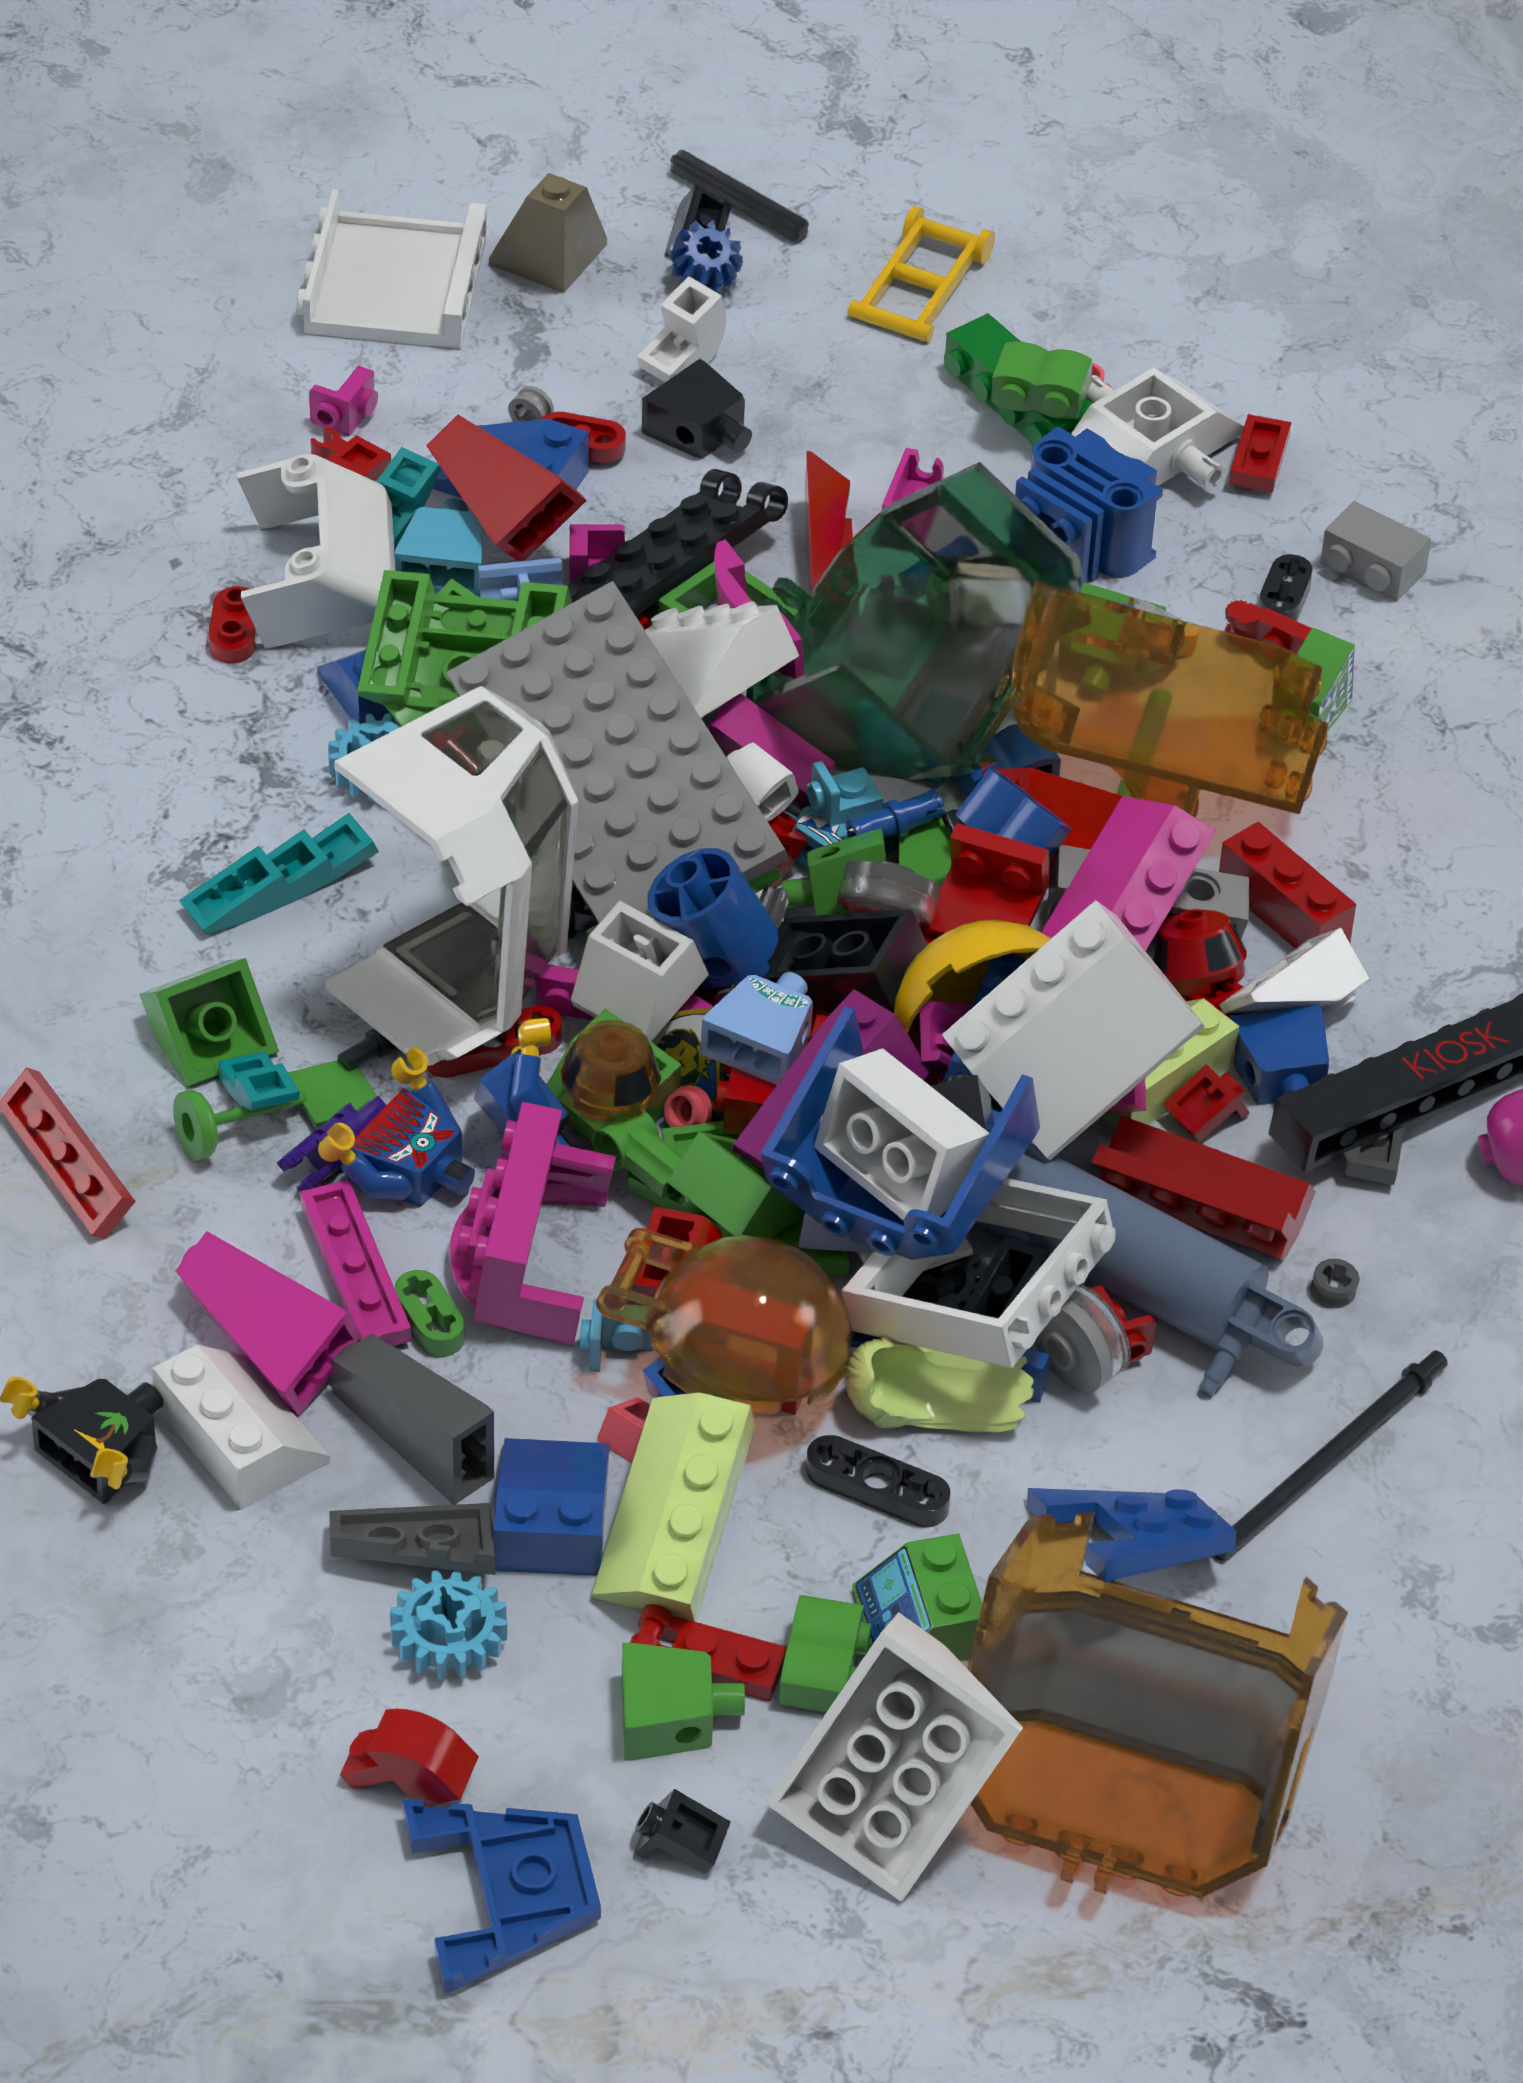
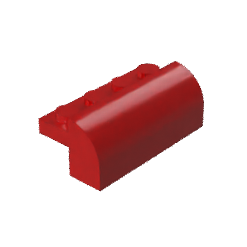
M1122 1115L1109 1147L1098 1144L1092 1159V1164L1099 1170L1097 1178L1188 1226L1281 1260L1288 1255L1298 1237L1316 1193L1308 1182Z

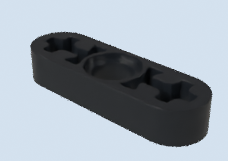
M836 1435L820 1436L808 1446L806 1473L815 1485L916 1526L933 1527L942 1523L947 1518L951 1492L948 1483L940 1476ZM831 1458L839 1460L831 1462L829 1466L822 1464L829 1462ZM854 1467H855V1474H854V1476H853V1477H852V1476H849L848 1473L853 1474V1470H854ZM879 1473L888 1476L892 1483L885 1488H873L864 1482V1478L870 1474ZM902 1485L907 1486L908 1489L903 1488V1494L900 1496ZM926 1496H929V1497H933V1498H934V1499H929V1500L926 1502V1504H922V1503L917 1502V1501H923V1500L926 1498Z

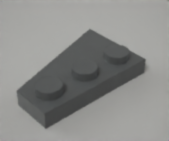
M490 1503L329 1511L331 1556L495 1575V1551Z

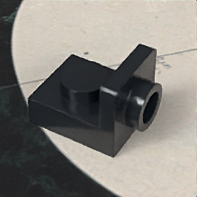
M673 1789L658 1805L650 1802L642 1812L635 1827V1831L640 1833L641 1836L634 1854L645 1859L658 1847L705 1874L715 1865L731 1821L680 1791Z

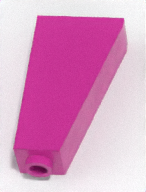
M206 1231L196 1245L186 1251L181 1264L175 1270L194 1300L236 1349L245 1356L287 1407L298 1417L332 1375L331 1359L336 1357L344 1347L356 1344L362 1337L348 1311Z

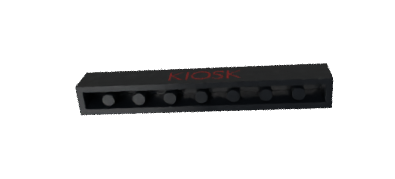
M1523 993L1499 1006L1483 1009L1475 1016L1456 1024L1445 1025L1437 1032L1415 1041H1407L1398 1048L1382 1055L1366 1058L1358 1065L1339 1073L1328 1074L1320 1081L1298 1090L1287 1091L1276 1099L1268 1134L1303 1172H1307L1342 1157L1345 1152L1361 1146V1149L1375 1143L1377 1138L1388 1134L1387 1137H1389L1398 1129L1404 1127L1405 1130L1522 1080Z

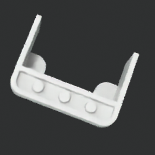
M302 454L287 460L238 472L237 480L261 530L317 515L319 519L320 545L297 551L285 566V580L241 591V599L265 649L372 622L384 570L396 571L392 504L384 486L313 454Z

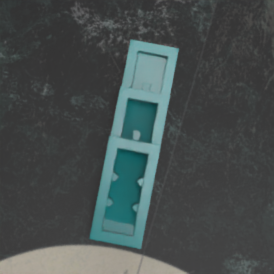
M347 813L313 838L303 829L267 855L258 845L179 901L205 935H209L249 922L291 904L340 878L379 853L374 841L350 813Z

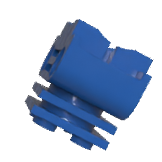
M1057 426L1033 446L1031 470L1028 471V479L1022 476L1016 480L1011 549L1026 559L1037 555L1038 564L1056 574L1058 579L1065 580V583L1080 591L1083 582L1086 583L1087 580L1090 582L1095 581L1098 578V571L1115 578L1129 577L1137 573L1156 558L1157 551L1152 549L1156 502L1163 496V489L1156 486L1157 470L1139 459L1131 458L1116 451L1103 437L1088 428L1075 437Z

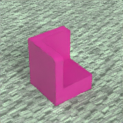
M570 524V582L582 575L588 566L599 563L616 551L619 544L625 542L624 525Z

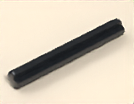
M679 150L676 155H672L670 159V170L672 173L693 185H700L735 209L793 242H800L803 237L807 236L809 222L804 217L686 150Z

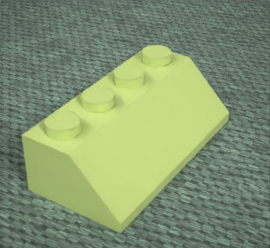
M700 1392L652 1398L591 1594L592 1598L642 1611L646 1605H660L669 1610L673 1616L697 1621L755 1430L751 1405Z

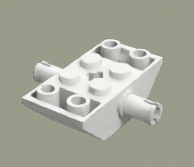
M1154 367L1116 390L1101 381L1098 376H1091L1092 382L1086 398L1093 404L1089 406L1071 433L1073 436L1076 437L1086 428L1103 437L1116 451L1131 458L1139 459L1156 469V486L1161 485L1181 472L1197 481L1206 490H1212L1213 486L1217 487L1224 477L1225 467L1207 455L1240 436L1244 428L1242 424L1182 382Z

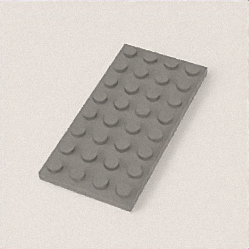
M613 581L446 672L459 697L482 686L517 705L550 731L579 801L572 882L598 925L619 901L655 919L648 908V892L654 879L666 865L681 855L697 849L718 848L730 853L748 882L789 860L780 840ZM483 708L471 714L472 719L488 745L499 746L504 751L506 749L507 726Z

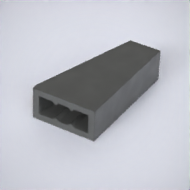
M373 1333L356 1344L344 1347L336 1357L331 1359L333 1394L453 1505H456L495 1478L494 1411L488 1405Z

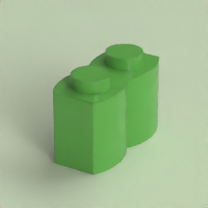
M1028 342L1005 343L992 377L991 402L1013 411L1036 410L1043 415L1057 419L1078 418L1091 385L1092 359L1072 350L1058 349L1048 351L1043 347Z
M799 1595L782 1669L779 1705L821 1712L828 1711L856 1670L857 1655L865 1656L869 1650L872 1624L863 1622L864 1605Z

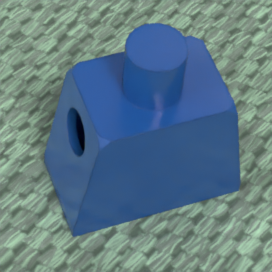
M1321 1004L1229 1016V1019L1239 1026L1234 1067L1255 1102L1262 1105L1275 1103L1276 1099L1287 1091L1298 1090L1320 1081L1324 1076L1328 1075L1329 1055Z

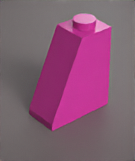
M741 693L725 702L709 724L710 733L726 758L733 751L740 750L754 742L790 770L794 775L799 791L794 799L810 807L806 786L807 783L811 782L812 763L823 761L831 776L837 775L835 761Z

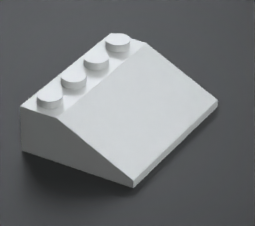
M748 602L736 608H730L729 604H723L704 611L703 606H697L681 613L678 612L677 608H672L654 616L651 619L653 625L645 630L701 718L799 656L777 605L757 606L755 602Z
M1095 900L945 1031L942 1036L973 1075H978L986 1090L1002 1108H1004L1022 1074L1033 1078L1040 1129L1032 1142L1046 1158L1051 1160L1205 1027V1025L1117 915Z
M898 1612L880 1633L765 1804L902 1902L1023 1727L944 1644Z

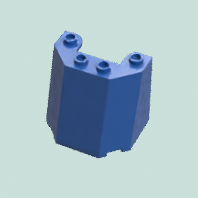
M845 1006L761 1152L766 1180L816 1222L821 1224L829 1233L838 1237L850 1235L865 1241L872 1249L883 1255L893 1256L897 1254L914 1260L953 1254L1040 1129L1033 1078L1022 1074L1001 1113L992 1109L994 1126L948 1209L940 1217L923 1210L912 1209L908 1211L904 1220H902L814 1148L839 1063L864 1055L856 1011Z

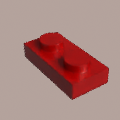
M1248 414L1231 468L1229 485L1273 493L1290 437L1292 422Z

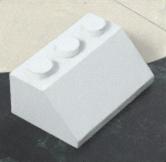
M882 1048L839 1063L814 1148L902 1220H904L908 1211L912 1209L923 1210L940 1217L950 1206L986 1141L989 1132Z
M195 1345L152 1368L153 1386L163 1399V1407L158 1412L240 1510L330 1462L329 1454L244 1355Z

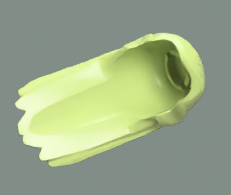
M881 1336L880 1339L864 1342L854 1351L853 1356L849 1359L845 1378L846 1390L854 1408L879 1428L912 1425L965 1432H1004L1016 1429L1017 1421L1025 1418V1412L1019 1405L1031 1399L1034 1391L1031 1388L1034 1383L1033 1378L1021 1369L1027 1363L1026 1357L1021 1356L1013 1368H1008L893 1341L884 1336Z

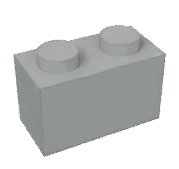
M1353 501L1325 529L1320 563L1398 601L1426 573L1431 538Z

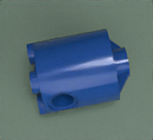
M701 848L683 854L666 865L654 879L649 889L648 908L658 922L694 941L709 974L700 984V988L712 990L716 987H727L741 982L749 975L764 977L770 968L768 960L772 957L778 943V928L730 853L718 848Z

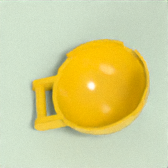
M982 920L961 925L929 943L907 968L895 998L894 1014L899 1019L920 1056V1010L925 1003L929 1001L973 1003L991 959L1013 953L1028 960L1052 938L1028 925L1001 920ZM926 1064L930 1070L929 1078H938L939 1084L940 1071Z

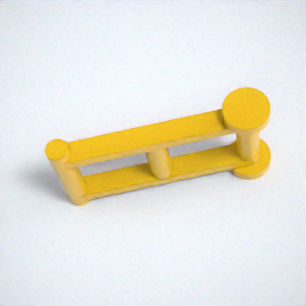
M912 206L903 225L902 236L904 239L862 301H851L847 316L929 343L934 333V326L931 324L973 261L982 265L988 261L994 247L995 232L983 229L978 236L924 218L925 212L923 208ZM923 236L964 249L946 277L905 264ZM894 279L935 292L917 320L876 307Z

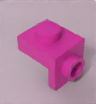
M357 366L338 391L314 385L309 391L310 421L315 425L332 428L339 433L350 436L365 416H370L376 408L378 392L374 390V371Z

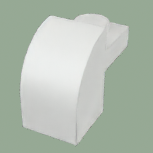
M689 276L660 305L665 328L637 355L639 367L663 382L668 381L698 359H702L708 364L715 355L725 332L726 311L722 295Z

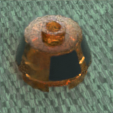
M605 1020L588 1025L578 1035L565 1056L560 1069L564 1088L567 1089L574 1099L573 1107L590 1118L604 1121H612V1114L627 1113L632 1110H636L637 1115H640L651 1105L661 1081L659 1065L646 1035L634 1025L618 1020Z

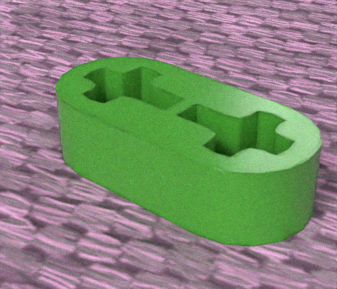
M425 1270L408 1271L401 1275L395 1282V1290L411 1326V1334L425 1353L434 1357H447L458 1352L464 1345V1319L439 1279ZM418 1296L426 1297L427 1304L423 1305ZM436 1322L441 1331H432V1323Z

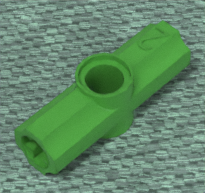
M583 1078L575 1081L573 1089L568 1087L565 1094L559 1099V1102L568 1114L567 1121L592 1140L595 1152L616 1156L613 1170L618 1171L625 1167L662 1198L666 1197L670 1201L681 1194L667 1181L683 1156L660 1138L656 1123L646 1111L637 1107L627 1111L622 1106H614L612 1098L591 1081L586 1082Z

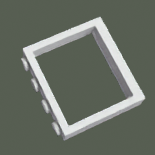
M1006 1178L977 1221L1062 1239V1242L999 1319L902 1297L934 1257L910 1260L897 1254L886 1256L875 1251L842 1289L852 1331L876 1337L884 1336L893 1341L1013 1368L1025 1351L1032 1347L1038 1335L1051 1319L1058 1315L1062 1306L1076 1288L1086 1280L1089 1272L1102 1256L1113 1246L1115 1242V1228L1112 1226L1107 1199Z

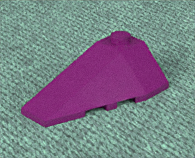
M853 989L829 1015L735 1141L732 1151L764 1170L761 1152L845 1006L856 1011L864 1055L883 1048L925 1082L929 1078L930 1070L924 1062H921L919 1052L897 1016Z

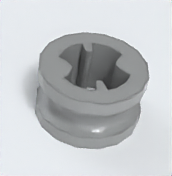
M525 386L509 403L508 412L514 422L540 420L546 414L554 412V405L550 397L540 388Z

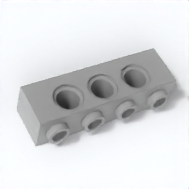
M1060 845L1049 875L1048 920L1088 855L1089 849ZM1194 868L1164 921L1187 910H1215L1225 913L1229 917L1240 939H1242L1249 921V877Z

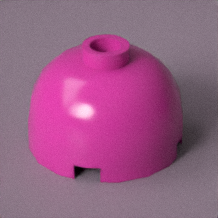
M1523 1089L1503 1096L1492 1106L1487 1115V1134L1478 1136L1485 1165L1495 1163L1502 1178L1513 1185L1522 1187Z

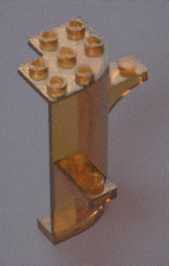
M1035 581L1017 640L1011 687L1020 689V704L1016 703L1013 707L1020 730L1027 738L1045 749L1109 766L1123 780L1133 798L1175 805L1196 817L1199 809L1198 796L1201 789L1300 814L1303 803L1309 798L1312 791V776L1318 757L1324 752L1327 745L1328 722L1309 713L1312 701L1318 696L1321 689L1322 666L1281 646L1184 621L1147 601L1130 597L1128 604Z

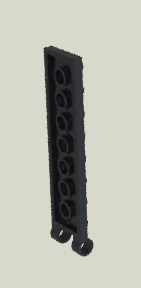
M719 469L708 471L702 478L700 492L683 499L680 506L664 517L652 521L646 530L633 539L619 544L616 551L599 563L588 566L582 575L567 584L572 599L571 603L613 581L637 617L658 602L660 598L714 562L717 542L726 540L734 548L767 523L781 519L788 507L787 492L781 486L757 482L750 488L747 494L746 505L743 507L737 506L736 503L742 492L740 478L734 473ZM723 482L722 492L720 495H718L719 487ZM769 495V503L765 509V501Z

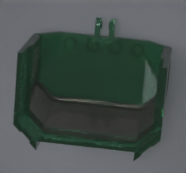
M978 462L887 505L838 552L810 594H807L800 586H797L792 579L790 580L787 577H779L772 588L774 594L787 607L798 610L794 616L785 607H782V604L773 600V598H764L759 606L777 605L780 613H783L802 638L804 676L794 679L775 671L746 689V697L835 761L836 772H848L864 767L871 776L921 779L964 776L995 764L998 761L989 753L982 752L1058 637L1090 623L1088 605L1081 602L1078 579L1083 577L1080 557L981 462Z

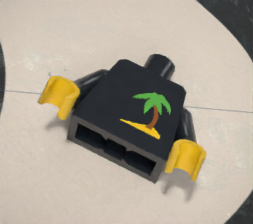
M14 1376L8 1379L0 1396V1401L13 1404L11 1413L17 1419H23L27 1414L32 1416L34 1450L102 1504L110 1501L124 1484L142 1483L149 1478L158 1449L155 1423L152 1415L163 1407V1399L154 1386L148 1382H143L126 1395L107 1379H97L83 1387L46 1392L37 1390L36 1386L25 1378Z

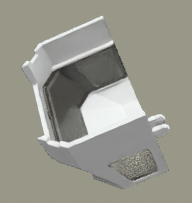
M482 686L335 760L334 764L336 771L432 846L439 862L448 859L459 881V885L452 889L456 898L462 903L388 941L383 945V948L377 950L376 954L325 981V989L403 1053L406 1054L412 1047L421 1049L427 1056L428 1066L444 1059L446 1061L456 1059L510 1029L521 1015L522 1002L550 960L567 952L579 801L550 731L517 705Z

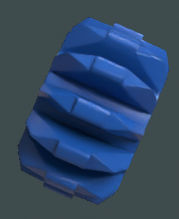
M695 220L690 225L689 230L681 229L677 233L674 240L675 243L670 247L668 256L669 260L672 261L670 268L671 276H681L680 283L689 276L713 291L720 293L723 286L730 288L735 283L737 272L741 270L743 265V257L739 255L741 241L729 240L731 236L730 227L719 232L715 230L714 220L708 223L705 229Z

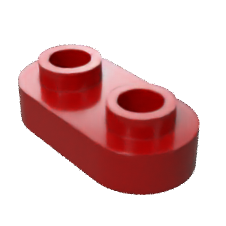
M552 412L541 418L588 431L589 461L606 464L618 460L625 453L626 432L617 422L568 412Z
M232 586L223 589L214 598L209 627V650L215 659L224 663L243 662L249 659L256 650L258 633L241 599V591L249 590L246 587Z

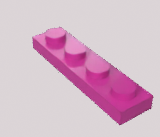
M350 1180L300 1191L301 1207L343 1309L348 1311L362 1335L359 1341L373 1333L392 1346L410 1342L411 1326Z

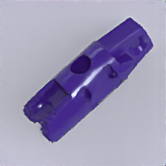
M380 1096L374 1097L357 1111L351 1103H347L318 1130L307 1136L277 1161L278 1166L285 1172L303 1161V1157L306 1156L317 1170L301 1180L300 1185L296 1189L300 1192L319 1187L337 1172L342 1165L340 1160L334 1162L326 1161L319 1155L318 1146L328 1136L327 1131L335 1123H344L352 1129L356 1138L381 1112L386 1104Z

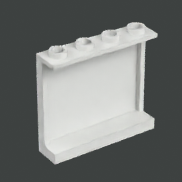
M332 189L328 206H321L319 232L321 234L314 233L311 247L313 261H307L305 265L304 287L306 289H299L297 296L296 312L297 315L304 316V334L461 350L487 240V204L469 203L465 223L339 211V190Z

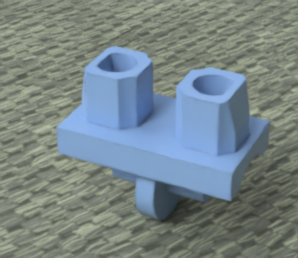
M546 557L531 559L530 561L495 562L479 565L480 598L518 601L522 582L563 585L561 558L548 559Z

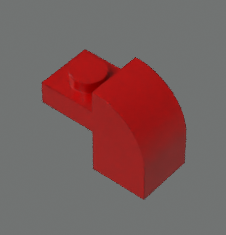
M386 1709L376 1729L359 1732L358 1736L353 1740L340 1776L352 1789L394 1781L410 1799L424 1800V1807L460 1800L479 1756L453 1729L438 1719L409 1709Z

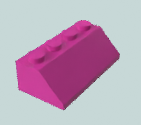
M1122 796L1041 933L1049 938H1053L1096 900L1117 915L1146 951L1217 830L1175 805Z

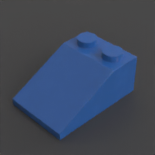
M550 419L478 426L554 473L574 489L579 487L588 474V431ZM441 468L433 489L462 498Z
M504 1438L493 1530L495 1571L598 1575L603 1553L610 1443Z

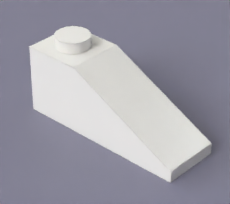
M1338 928L1307 940L1222 1002L1220 1007L1224 1013H1254L1321 1004V1007L1328 1005L1330 1011H1334L1356 998L1353 990L1367 981L1369 977L1342 928Z

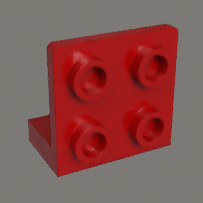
M956 823L950 836L951 867L941 886L938 903L935 907L931 908L924 922V931L927 934L940 937L961 925L982 920H1001L1031 926L1049 887V850Z

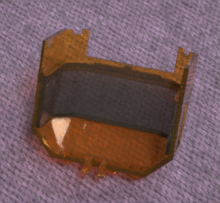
M1096 1512L1076 1513L1074 1523L1055 1524L1056 1519L1051 1515H1032L988 1576L967 1668L1023 1727L970 1803L987 1831L1002 1835L1006 1841L1014 1845H1034L1055 1852L1059 1858L1064 1860L1060 1880L1073 1884L1080 1873L1082 1862L1097 1865L1098 1867L1093 1879V1890L1103 1894L1108 1892L1114 1876L1126 1880L1141 1879L1160 1885L1163 1890L1175 1896L1203 1898L1266 1867L1291 1819L1331 1683L1348 1612L1337 1602H1326L1324 1604L1316 1597L1318 1586L1307 1576L1302 1583L1290 1634L1114 1580L1104 1583L1097 1575L1082 1571Z

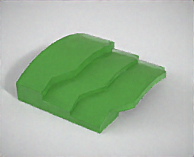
M384 570L358 685V695L384 705L400 727L459 697L446 674L447 671L570 605L572 599L569 587L567 585L522 582L518 601L435 594L430 574ZM471 715L429 736L437 737L442 735L446 739L459 730H465L479 740L486 741Z

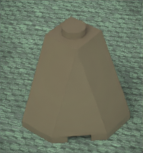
M548 173L525 198L491 253L489 265L565 293L607 246V236L587 187Z

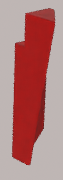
M806 451V547L812 652H820L824 649L826 639L839 629L846 633L852 619H857L858 614L852 518H845L850 495V480L812 451Z

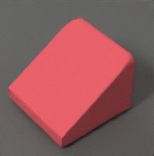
M637 1397L609 1407L598 1434V1441L600 1443H610V1450L632 1463L650 1404Z

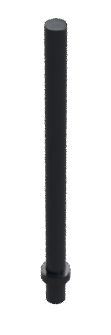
M1433 1350L1418 1364H1409L1403 1369L1401 1373L1402 1378L1232 1525L1236 1530L1235 1551L1417 1392L1424 1394L1431 1388L1432 1379L1448 1365L1444 1354L1438 1350ZM1235 1551L1215 1555V1557L1225 1561Z

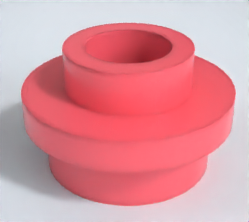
M682 1086L667 1098L664 1106L665 1119L670 1127L710 1123L712 1118L711 1100L708 1094L698 1086Z

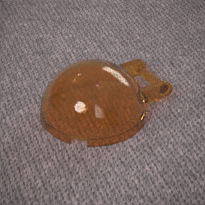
M635 1228L630 1231L624 1243L626 1254L611 1285L602 1288L596 1300L598 1311L605 1317L650 1331L651 1345L665 1364L663 1376L687 1394L700 1392L751 1405L752 1414H780L782 1403L808 1397L807 1403L810 1406L833 1391L847 1371L851 1350V1330L849 1316L834 1281L810 1256L797 1247L780 1240L763 1236L738 1235L721 1238L701 1247L645 1228ZM644 1263L668 1270V1273L654 1290L652 1297L631 1291Z

